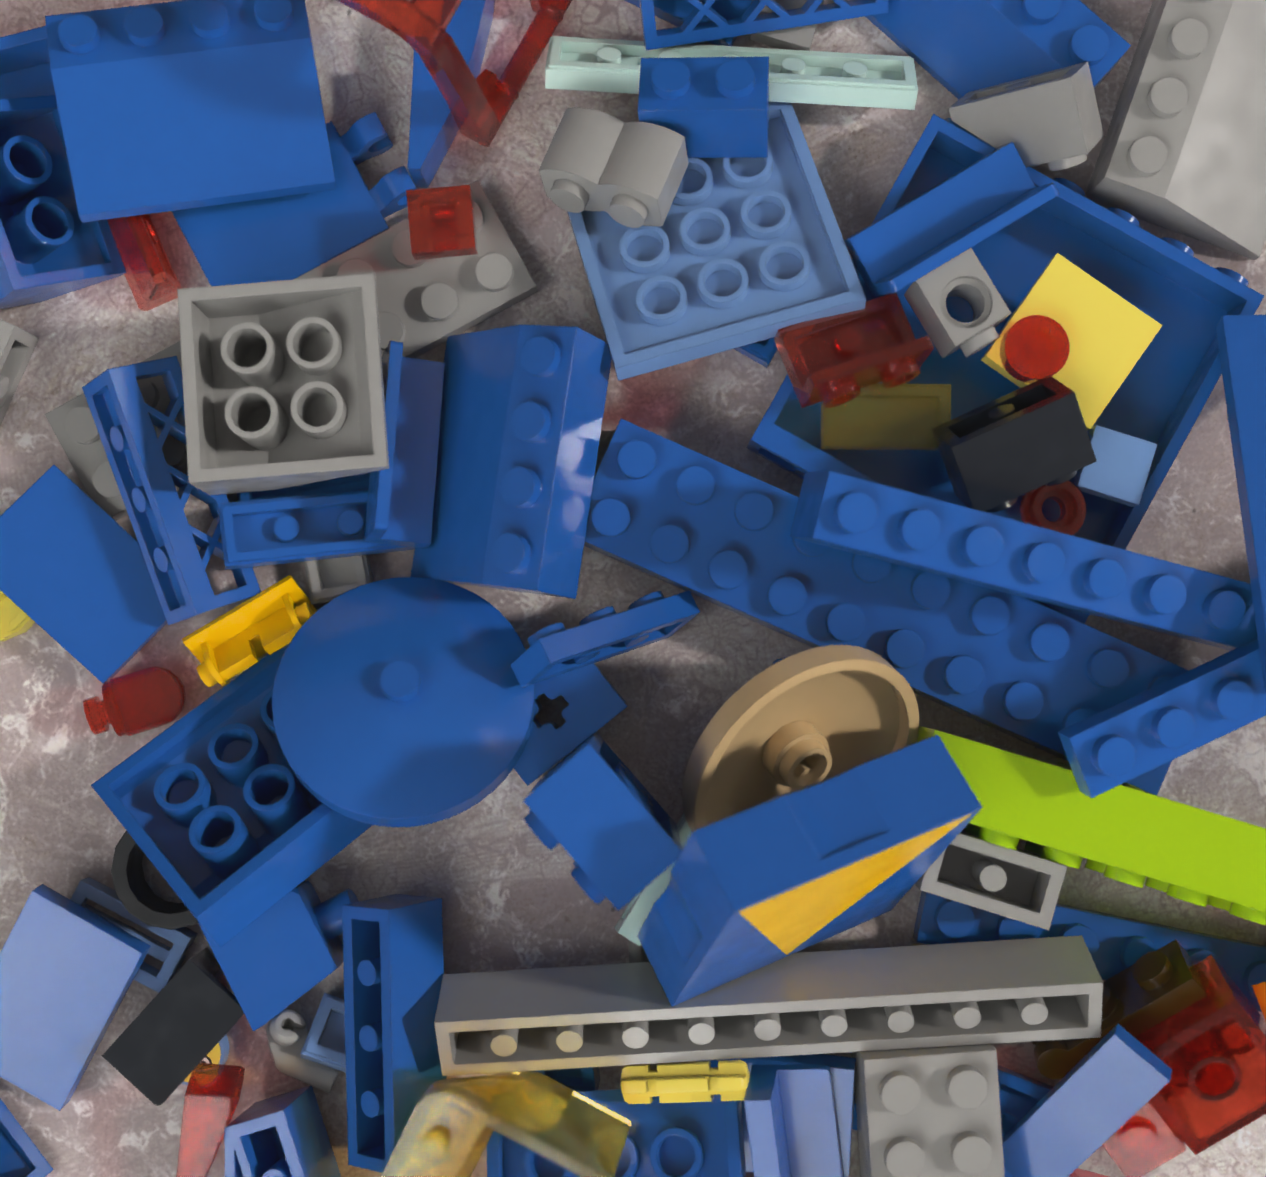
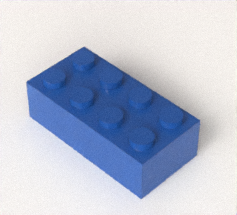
M597 731L544 775L523 800L530 809L529 814L524 817L526 824L548 849L552 850L559 843L575 861L573 862L575 868L570 872L572 877L597 905L607 898L619 911L678 859L683 849L675 821Z

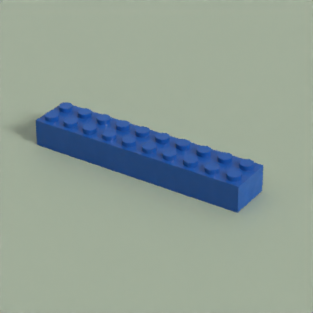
M620 419L594 477L584 546L684 591L690 590L693 595L812 648L829 645H851L871 650L891 664L910 684L914 693L1066 761L1068 759L1058 735L1059 731L1189 671L1025 597L789 537L799 497L624 419ZM1172 760L1121 785L1157 796Z

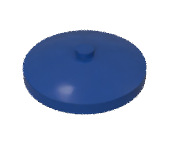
M397 577L361 585L341 594L321 607L303 624L289 643L280 661L273 687L272 713L277 739L287 762L304 787L323 804L348 818L385 827H415L451 818L468 810L491 794L507 778L525 749L534 719V684L521 688L511 664L526 649L511 623L500 611L485 599L461 586L421 577Z

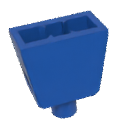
M309 880L304 881L221 948L198 922L253 1031L269 1022L343 963V944L339 938L343 934L342 905L359 902L351 889L348 888L321 903L313 885Z

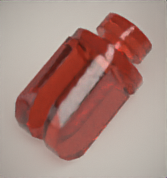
M157 666L149 667L111 679L110 682L102 685V701L98 696L84 699L83 706L88 724L95 735L109 731V724H112L114 731L119 737L125 735L132 736L174 721L184 708L186 700L185 687L180 678L170 669Z

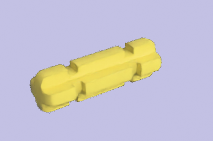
M720 1060L718 1067L711 1068V1061L658 1063L657 1070H650V1064L625 1065L621 1073V1093L624 1101L628 1104H650L653 1101L652 1097L659 1096V1103L713 1102V1095H721V1101H744L750 1074L747 1064L743 1060Z

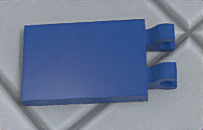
M376 112L357 120L342 136H340L332 121L326 124L337 187L335 190L172 211L211 286L293 280L388 230L389 226L385 220L386 217L422 199L405 166L387 173L370 190L359 172L358 164L376 157L393 147Z

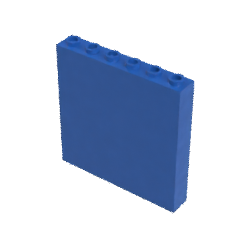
M933 114L873 222L993 152L996 148L978 139L977 136L951 121V118L944 120ZM1027 167L1026 169L1035 187L1054 182L1059 195L971 247L1011 312L995 329L999 334L1051 258L1057 253L1160 323L1162 327L1093 425L1156 443L1157 448L1140 504L1130 507L1073 489L1074 476L1070 480L1058 485H1043L1019 496L1012 506L990 514L1125 550L1222 374L1216 333L1217 323L1223 315H1254L1264 295L1249 288L1247 279L1241 274L1227 268H1213L1193 257V250L1183 242L1168 237L1158 238L1140 228L1139 221L1130 213L1113 207L1106 209L1085 197L1083 189L1074 182L1064 178L1051 179L1037 170ZM852 259L866 297L865 312L813 327L746 448L801 479H804L805 472L830 470L967 507L954 493L931 429L1018 390L1020 387L981 361V358L991 344L967 358L961 348L942 358L904 296L911 284L893 294L872 296ZM958 296L946 298V309L953 319L962 323L973 321V309L968 301ZM1032 600L1084 624L1090 615Z

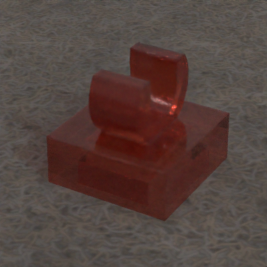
M470 185L406 190L411 253L415 260L478 254L473 192Z

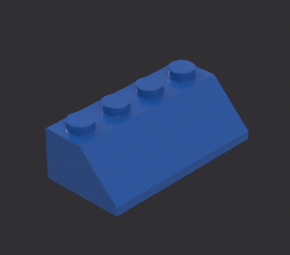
M889 0V13L865 16L904 52L914 58L922 68L957 99L962 98L971 91L1087 61L1095 90L1131 47L1127 41L1080 0Z

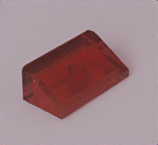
M150 215L107 219L126 270L124 275L138 307L142 311H149L178 298L177 289H182Z

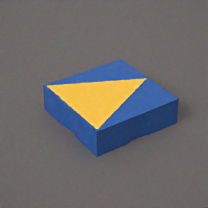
M938 735L854 767L812 787L783 795L691 832L671 870V880L668 887L655 901L637 935L672 1007L887 913L897 905L982 808Z

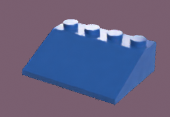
M181 0L45 16L50 70L78 215L82 223L337 189L305 0Z
M514 325L453 335L447 338L444 355L445 368L431 545L427 549L415 548L410 577L431 578L455 584L576 599L612 361L607 342L579 327Z
M288 645L271 655L267 654L259 662L233 679L230 684L221 688L91 785L220 948L373 826L372 824L348 818L319 801L296 777L283 754L273 723L272 695L275 676Z

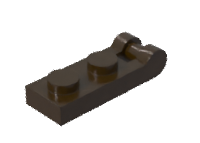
M1175 939L1156 951L1144 954L1135 964L1104 981L1101 1037L1031 1041L1035 1045L1034 1057L1039 1072L1050 1079H1061L1117 1024L1122 1026L1133 1037H1137L1206 997V991L1189 954Z

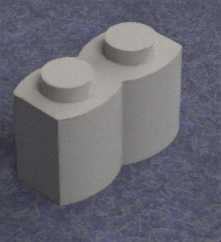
M567 108L539 168L546 196L555 205L568 212L580 213L584 210L605 211L616 222L631 228H639L643 225L663 226L689 164L685 137L671 129L652 123L623 122L612 115L594 109Z

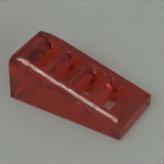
M199 1063L192 1071L184 1096L176 1177H207L223 1140L224 1128L230 1123L238 1105L244 1082V1067Z

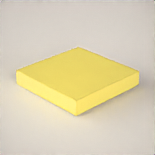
M1057 253L1051 258L999 333L1000 338L991 344L981 358V361L1020 388L1048 375L1052 376L1075 392L1086 429L1089 430L1162 325Z

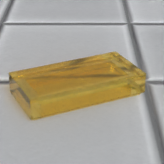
M823 383L821 386V449L939 450L931 429L951 420V384Z

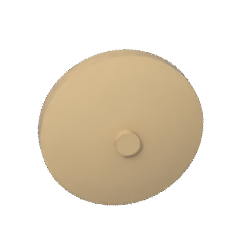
M829 645L805 650L763 670L737 690L716 712L705 727L691 753L682 788L683 811L690 830L695 831L783 795L812 787L854 767L915 744L919 731V710L910 684L880 655L871 650L851 645Z

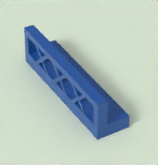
M639 0L646 50L889 13V0H833L835 3L822 5L820 4L823 0H807L801 8L790 10L784 9L775 0H754L741 17L725 19L711 8L716 0H687L695 8L680 27L656 30L653 0ZM765 6H768L771 10L774 11L771 13L759 14ZM704 15L713 21L698 24Z
M177 356L107 369L83 386L84 395L168 626L251 598L260 593L261 589L253 567L231 569L238 588L214 595L205 569L212 554L224 560L222 543L218 541L219 537L221 539L218 504L229 503L226 494L208 495L191 485L188 481V470L184 474L168 465L161 449L168 434L186 445L183 379ZM162 376L170 398V403L164 414L144 402L137 380ZM190 494L209 506L213 521L207 534L189 525L183 509Z

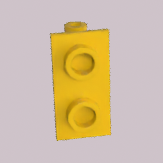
M289 575L182 638V642L201 663L196 669L205 685L210 688L219 683L224 687L230 684L232 677L259 662L258 658L265 653L271 655L288 645L297 631L318 610L311 604L310 599L293 577Z

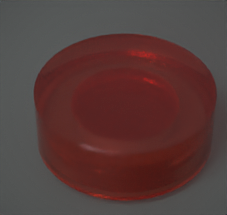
M1043 315L1027 316L1017 321L1004 334L1000 344V359L1005 370L1012 377L1022 382L1033 383L1037 380L1051 377L1062 369L1069 356V339L1063 327L1054 319Z

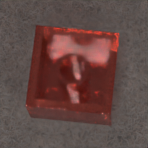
M1212 955L1194 965L1207 996L1135 1037L1172 1069L1170 1081L1149 1102L1195 1155L1266 1114V1021Z

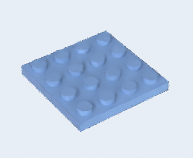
M769 102L768 158H688V167L663 226L643 225L639 228H631L616 222L605 211L584 210L580 213L567 211L618 381L865 312L866 297L792 103Z

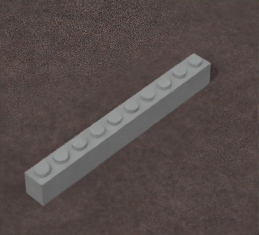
M1082 935L794 953L673 1007L650 962L443 974L434 1025L442 1076L1101 1037L1103 981Z

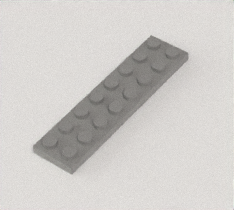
M478 180L389 227L388 230L295 278L307 279L374 273L377 287L381 357L391 340L403 342L402 357L417 358L446 342L449 336L459 335L538 292L534 280ZM180 341L142 362L177 356L182 370ZM162 376L137 380L144 402L164 414L170 403V398ZM84 393L46 413L45 416L88 496L115 521L128 515ZM168 434L161 448L166 463L186 474L188 470L187 447L184 443Z

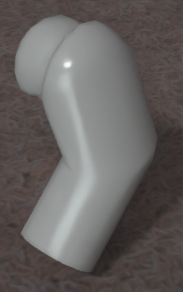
M283 1010L268 1022L266 1029L267 1041L275 1067L287 1076L330 1093L340 1071L301 1058V1051L309 1033L307 1023L296 1010Z

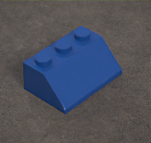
M56 96L0 99V309L40 303L125 274L126 270L108 219L82 223L78 215Z

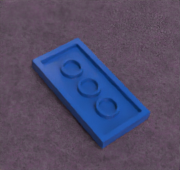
M621 1089L486 1096L487 1177H746L742 1102L721 1101V1095H713V1102L659 1103V1096L652 1097L653 1101L650 1104H628L624 1101Z

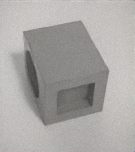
M972 248L914 281L904 294L942 358L947 357L960 348L967 358L1000 338L995 327L1011 314ZM958 296L968 301L973 309V321L962 323L953 319L946 309V298Z

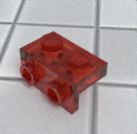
M896 292L866 301L865 309L805 321L779 329L774 338L802 408L819 402H823L825 408L837 407L858 397L861 394L862 388L882 382L886 389L905 384L921 373L919 368L934 349L929 336L915 338Z

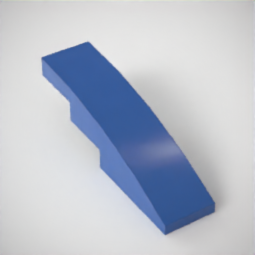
M441 0L439 47L414 46L408 170L416 188H429L459 131L480 74L494 16L495 0Z

